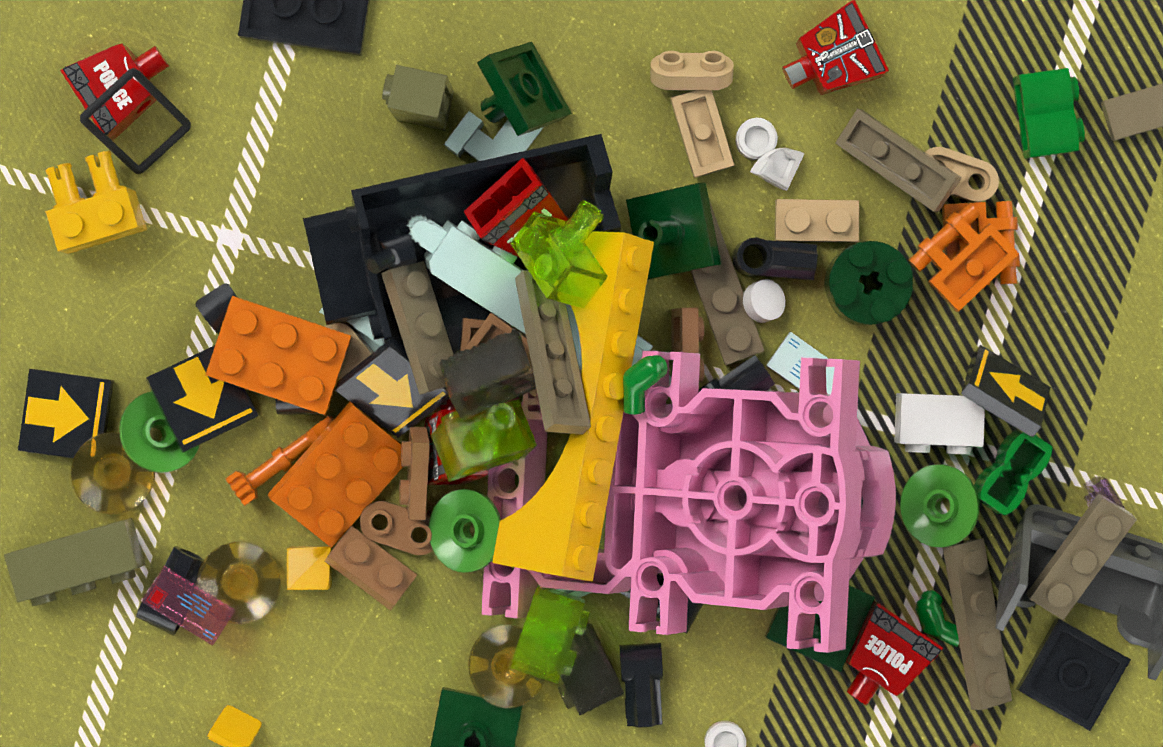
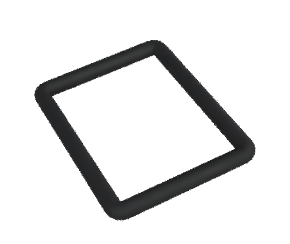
M135 68L129 69L80 115V122L136 174L145 172L191 128V122ZM133 77L182 124L173 135L139 166L89 119Z

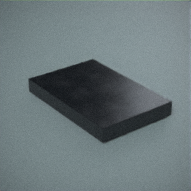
M243 0L238 36L246 39L362 56L370 0Z

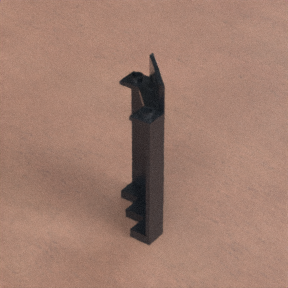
M602 134L351 190L353 206L303 218L326 326L368 316L374 340L382 339L383 344H385L388 340L394 338L404 346L381 274L387 270L383 269L379 273L374 274L368 269L366 264L367 259L380 252L377 240L378 231L394 222H409L408 219L410 220L411 216L414 217L415 214L417 216L420 214L423 217L426 216V219H431L442 227L447 220L456 226L459 225L461 220L472 226L464 211L522 158L527 160L568 218L567 224L561 230L620 232L621 224L610 191L613 171ZM481 238L479 239L480 242L493 249L494 245L483 241ZM416 242L417 262L424 261L425 263L424 254L427 250L418 244L419 242ZM540 247L529 258L522 259L517 257L514 264L523 270H528L530 266H533L539 271L547 273L546 267L550 250ZM426 267L444 325L461 327L463 318L486 320L491 313L489 310L431 274L430 269Z

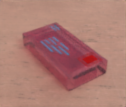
M165 565L141 599V602L212 646L236 611Z

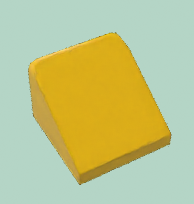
M227 705L217 718L207 737L223 747H251L262 726V722L231 705Z

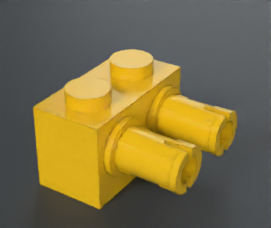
M111 151L97 153L98 156L93 154L85 157L96 193L91 198H80L71 163L57 165L58 168L56 169L55 167H50L45 170L56 201V205L53 206V209L46 211V215L58 252L70 254L147 230L136 191L119 184Z

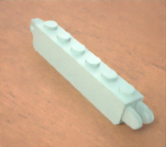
M417 214L414 217L411 216V219H408L407 225L410 229L409 234L415 243L419 242L418 244L427 250L424 258L426 267L430 269L431 274L526 334L515 282L516 276L523 270L514 264L517 256L496 246L493 249L489 248L479 241L480 237L475 229L462 220L458 226L447 220L442 227L431 219H426L427 217H423L421 214L419 216ZM530 266L528 271L541 272L533 266ZM564 293L578 366L582 370L579 331L570 302ZM637 335L632 366L642 359V351H650L653 347L652 344ZM669 375V385H670V384H671V376Z

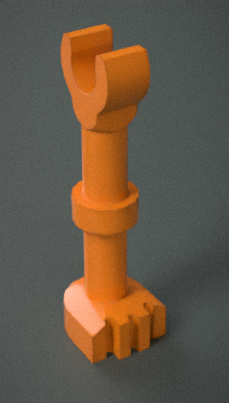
M327 416L284 449L278 447L271 452L273 457L246 475L241 471H235L225 478L243 505L246 506L258 498L256 488L281 470L284 472L289 471L294 465L293 462L304 454L334 418Z

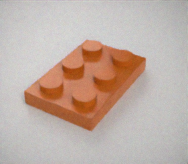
M232 296L205 375L327 415L353 336Z
M349 402L273 487L268 496L270 500L332 548L360 517L363 510L375 500L404 467L401 466V443L362 410Z

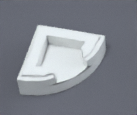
M789 148L773 149L760 157L750 172L773 186L787 191L804 153Z

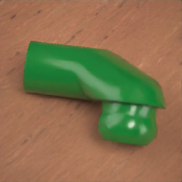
M659 355L646 356L625 371L623 376V410L625 413L636 415L645 412V391L668 372V365L663 357Z
M933 590L924 591L916 602L915 608L921 629L926 634L957 647L959 645L956 624L944 618L943 610L940 606L943 602L942 596Z

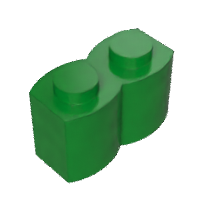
M1068 68L1015 76L1013 78L1014 96L1019 117V131L1024 159L1079 151V143L1085 140V129L1082 118H1076L1074 111V101L1079 100L1077 78L1075 76L1070 77Z
M1019 429L1010 433L1001 443L997 451L995 463L985 468L975 481L974 486L979 501L995 513L1004 516L1014 511L1026 495L1028 482L1036 478L1046 468L1051 458L1053 447L1037 435L1032 437Z

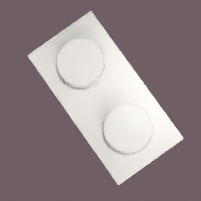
M896 393L894 442L905 444V452L930 453V445H947L946 453L971 454L972 446L983 447L985 409L964 396Z

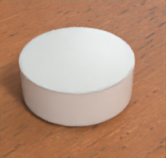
M752 118L745 121L739 127L735 138L738 151L750 160H758L765 153L775 149L778 140L774 126L762 118Z
M764 279L752 283L746 288L743 295L744 309L748 316L756 322L765 323L777 319L785 309L784 293L780 286L772 280Z
M719 721L707 730L704 744L705 747H746V738L742 729L737 724L731 721Z

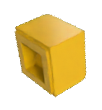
M330 546L288 547L287 590L330 589L332 587V567L325 560L332 551V548Z

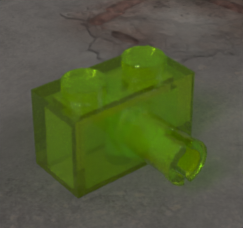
M587 201L579 203L578 208L568 221L534 211L511 242L512 247L547 299L584 308L608 277L585 244L589 235L604 218L603 214L600 213L601 211Z
M501 398L491 400L481 405L479 411L467 415L465 410L454 411L442 417V423L431 434L449 482L524 459L537 446L519 399L504 403Z
M537 584L510 668L559 684L561 674L570 676L577 652L570 650L575 634L583 636L590 615L589 611L583 610L585 599L552 588L540 587Z

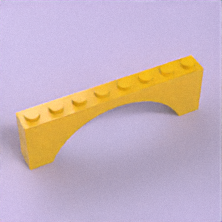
M559 230L552 237L546 272L560 274L563 291L575 315L581 344V380L591 427L583 434L569 435L563 453L544 485L522 508L500 521L492 563L593 582L624 412L623 376L625 371L632 366L654 242L623 232Z

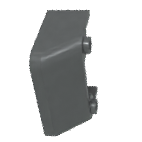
M1034 504L1026 508L1019 522L999 583L995 629L1004 631L1016 606L1028 608L1036 604L1028 598L1027 591L1081 517L1040 504ZM1127 533L1077 602L1117 615V628L1124 639L1131 644L1148 648V678L1156 681L1163 669V544Z

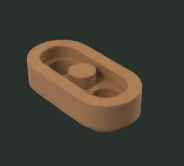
M385 500L375 501L363 510L360 517V527L368 539L414 555H425L433 551L430 543L432 533L429 528L431 515L426 514V520H409L407 507ZM382 514L386 516L388 525L385 529H377L374 526L373 519L375 515ZM422 527L427 531V539L424 542H417L413 539L412 532L414 528Z

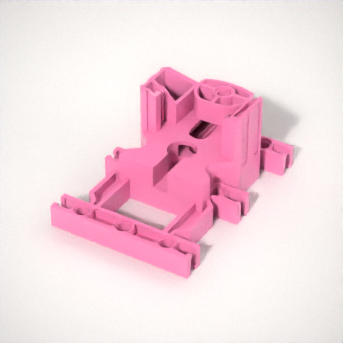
M642 351V358L654 355L663 357L667 362L668 372L645 391L644 413L630 415L623 412L606 506L604 549L598 550L593 582L516 567L513 570L510 566L492 562L484 567L482 615L505 614V617L508 618L538 616L540 587L603 594L627 592L631 589L629 631L647 632L656 629V634L662 635L686 632L688 598L692 603L760 610L789 606L787 648L803 649L814 647V651L826 653L846 649L849 580L864 557H873L884 553L890 538L896 506L895 478L889 452L879 447L870 446L857 418L860 361L801 358L799 392L703 388L698 393L699 353ZM669 360H674L671 384L669 385ZM826 367H835L831 394H827ZM503 373L500 374L497 406H492L487 494V497L496 506L502 520L522 508L544 485L547 452V432L544 429L538 394L534 397ZM520 391H522L523 393V401L521 405L519 403ZM668 397L671 398L672 404H666ZM516 473L519 477L518 487H516L515 485ZM861 496H862V499H863L862 508H861ZM658 573H663L664 576L662 587L657 581ZM658 599L660 600V626L659 621H656ZM815 614L820 616L821 643H819L818 638H813Z

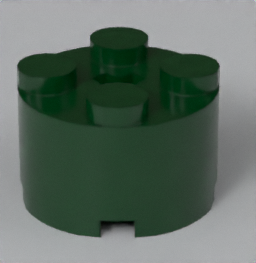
M878 241L856 243L841 251L829 264L824 279L827 299L835 313L849 323L865 326L888 322L900 314L910 300L913 290L912 268L897 249L886 243ZM872 274L874 276L873 282L877 284V289L868 291L865 294L863 292L864 285L859 282V278Z

